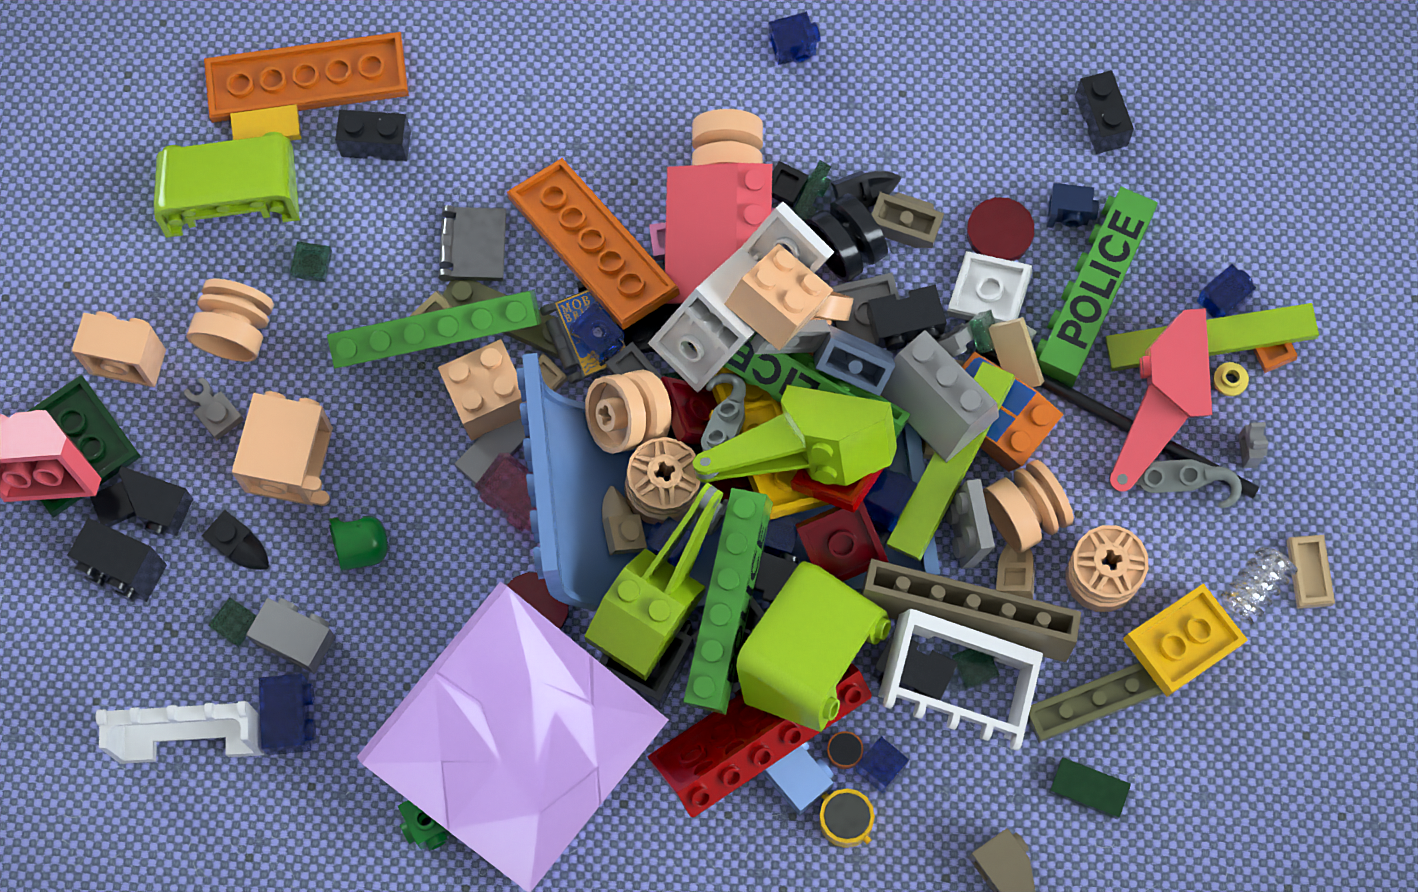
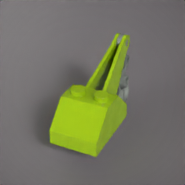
M722 373L713 377L706 385V390L711 391L718 384L729 383L733 386V390L723 402L715 407L701 438L703 452L693 459L696 478L701 482L709 483L729 478L805 468L812 480L823 484L848 486L870 473L873 474L892 464L897 450L892 408L889 402L787 385L781 399L783 414L739 435L745 420L744 398L746 395V385L743 379L735 374Z
M706 483L700 490L689 511L658 555L645 548L623 568L603 597L584 636L585 642L645 681L706 593V587L689 575L705 535H713L725 518L729 501L724 499L721 504L723 492L709 483ZM694 521L696 526L677 566L674 567L667 560Z

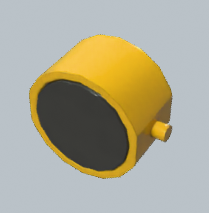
M847 788L836 790L831 795L825 792L821 796L824 801L819 815V824L826 840L835 846L843 848L858 846L863 841L868 845L872 841L869 835L873 827L875 815L873 806L865 795L857 790Z

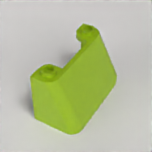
M269 132L262 137L185 147L169 145L164 147L156 156L154 216L166 238L183 236L182 227L186 223L189 228L196 227V220L253 212H261L263 218H269L270 212H276L282 215L283 223L300 220L293 146L289 138L279 132Z
M806 561L801 562L739 652L736 667L744 703L822 732L828 721H832L839 711L840 701L837 699L835 687L864 642L876 645L880 640L887 638L891 629V620L888 617L887 611L820 566Z

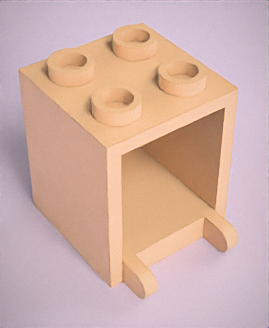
M266 391L264 395L253 393L232 469V474L245 493L311 506L313 504L325 506L330 502L329 494L321 490L322 482L320 475L333 427L320 403L309 398H299V401L289 400L284 395L272 391Z

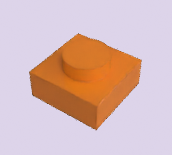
M1292 343L1253 349L1264 373L1295 361L1298 357Z

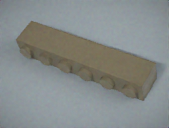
M871 559L863 581L861 594L886 610L888 617L898 620L899 614L909 609H914L1041 652L1043 657L1067 662L1077 643L1081 611Z

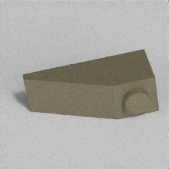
M1006 828L969 856L968 859L992 892H1036L1030 858L1026 854L1029 848L1017 832L1012 834Z

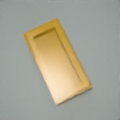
M297 104L230 114L233 140L262 137L269 132H279L289 138L290 141L302 139Z

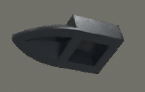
M859 171L831 182L835 199L849 193L855 196L867 208L876 204L880 192L888 195L892 193L900 182L901 176L888 171H872L868 173Z
M226 510L218 516L202 535L206 542L239 566L255 570H267L269 568L268 556L260 540L248 527Z

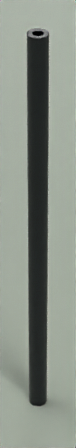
M980 340L975 352L1000 365L995 348ZM1041 372L1044 382L1040 385L1041 388L1127 433L1129 432L1134 420ZM1172 440L1162 450L1178 460L1192 459L1213 467L1220 466ZM1237 475L1242 485L1241 493L1254 499L1260 487ZM1218 480V481H1220V482L1226 484L1227 486L1231 487L1228 482H1226V481H1224V480Z

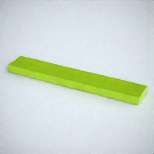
M1312 303L1206 320L1209 356L1313 340L1319 337ZM1167 326L1106 336L1105 342L1111 372L1138 368L1139 358L1145 356V351Z
M983 361L974 380L997 402L999 411L1015 381V375ZM991 425L947 463L936 452L933 454L887 542L889 548L920 562Z

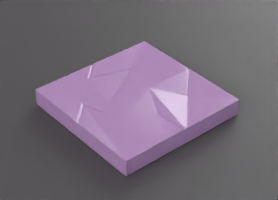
M500 581L363 748L357 758L370 771L521 888L531 892L669 719Z

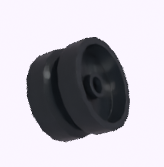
M849 193L843 194L830 203V213L821 210L805 220V223L834 251L825 264L844 282H849L863 272V262L868 265H874L888 255L886 239L877 222L866 207Z

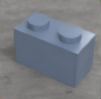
M828 324L831 332H829L818 350L813 354L815 368L880 396L895 367L892 352Z

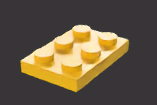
M1203 583L1128 633L1123 638V641L1166 697H1168L1241 647L1248 639Z

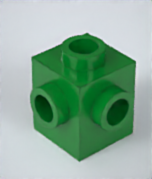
M407 800L398 805L405 820L404 823L400 824V828L409 845L416 842L421 850L428 847L429 851L449 841L447 836L452 833L412 802ZM432 819L429 825L423 826L425 821Z

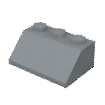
M926 330L897 354L894 359L895 367L881 393L883 398L911 414L907 423L946 463L999 418L997 402Z

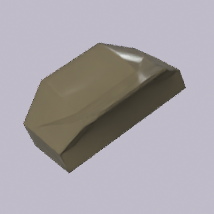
M880 192L871 214L885 238L914 248H933L944 217V213L936 211L932 203L899 192L893 196Z

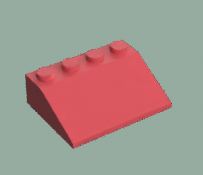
M724 163L667 167L665 273L679 287L680 294L665 304L681 305L696 287L743 246L771 214L772 164Z

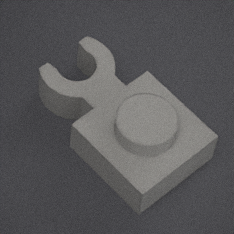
M974 318L966 324H958L952 331L944 333L936 341L951 357H955L967 350L966 344L977 337L976 335L982 332L983 329L978 318Z
M201 377L198 380L204 388L203 392L200 395H193L187 388L184 390V394L191 404L200 406L194 411V414L214 439L218 441L244 421V419L222 391L213 396L212 387L206 379Z
M1265 422L1249 423V425L1244 426L1238 435L1243 469L1257 468L1264 456L1267 455L1268 440L1264 435Z

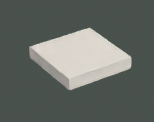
M966 251L947 309L948 316L969 321L978 318L980 323L987 325L1017 319L1033 271L1032 265Z

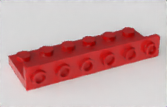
M852 663L835 687L837 699L840 701L839 711L832 721H828L823 730L872 697L860 670ZM741 693L729 701L726 714L712 712L647 757L654 769L679 798L689 816L694 818L820 732L744 703L743 694Z

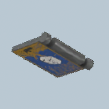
M588 289L554 303L546 304L540 308L542 316L549 315L554 311L558 315V317L546 321L545 324L564 369L568 370L579 365L581 370L568 376L570 384L608 370L605 362L626 347L617 323Z

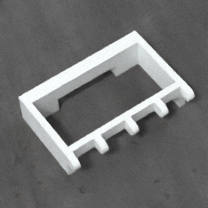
M909 609L898 616L878 696L884 698L883 707L889 709L893 707L896 698L915 703L913 716L919 719L923 718L926 707L948 714L947 728L953 730L957 728L960 719L982 725L980 739L986 741L990 740L993 729L1005 733L1004 738L1011 740L1010 749L1018 751L1023 742L1043 653L914 609ZM912 633L927 639L936 636L995 656L994 661L1019 669L1007 723L900 688L899 683Z
M238 701V703L231 704L205 703V705L177 707L176 705H169L164 708L140 709L135 707L130 708V710L106 711L102 709L96 711V723L99 725V748L120 764L156 762L157 742L226 738L227 757L264 755V719L247 701Z

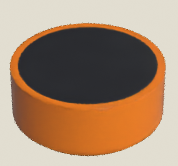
M842 731L831 737L827 746V756L835 767L850 769L860 762L863 755V744L856 734Z

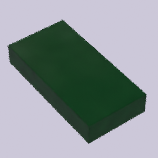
M1062 757L1049 793L1118 820L1131 783Z

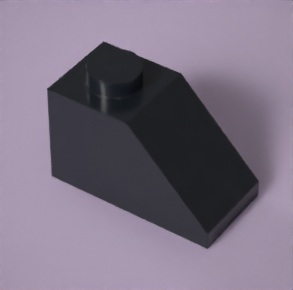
M121 466L119 475L137 517L145 525L144 529L160 537H164L165 533L177 536L193 501V497L187 489Z

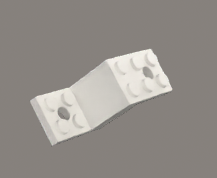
M784 202L780 203L740 249L695 288L648 342L697 393L757 333L724 305L741 278L778 243L781 246L783 244L787 245L792 250L793 256L813 273L834 253ZM688 342L695 346L697 352L690 348Z

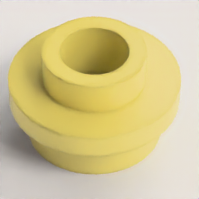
M1234 362L1220 365L1213 376L1215 388L1225 396L1240 395L1245 391L1249 382L1247 371L1241 365ZM1226 375H1235L1237 377V382H1229L1226 379Z

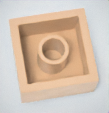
M778 243L741 278L724 305L780 351L816 315L833 289Z
M98 311L96 315L83 312L72 352L90 375L155 387L166 348L148 322L137 318H130L129 321L119 320L110 313Z
M502 339L438 367L471 441L521 418L520 403L525 402L521 400L517 372Z

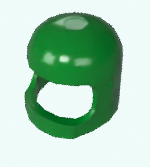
M363 516L356 521L343 522L338 517L328 518L329 529L341 571L377 565L384 560L388 551L386 530L379 519L374 516Z

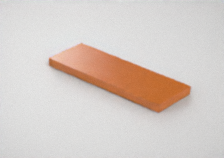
M401 32L204 58L209 118L212 123L231 120V113L297 104L298 111L409 96Z
M563 158L507 191L508 199L622 330H625L680 294L679 287Z

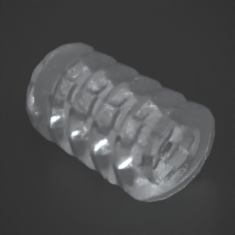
M1258 548L1254 553L1255 558L1249 559L1245 565L1246 568L1238 572V579L1230 582L1229 590L1221 593L1220 599L1224 607L1233 616L1247 624H1254L1253 619L1250 617L1251 614L1257 617L1264 615V611L1259 606V603L1267 607L1272 605L1273 601L1267 593L1275 596L1281 594L1280 588L1275 584L1276 582L1282 585L1289 584L1290 580L1284 572L1296 575L1298 572L1297 567L1284 554L1275 549Z

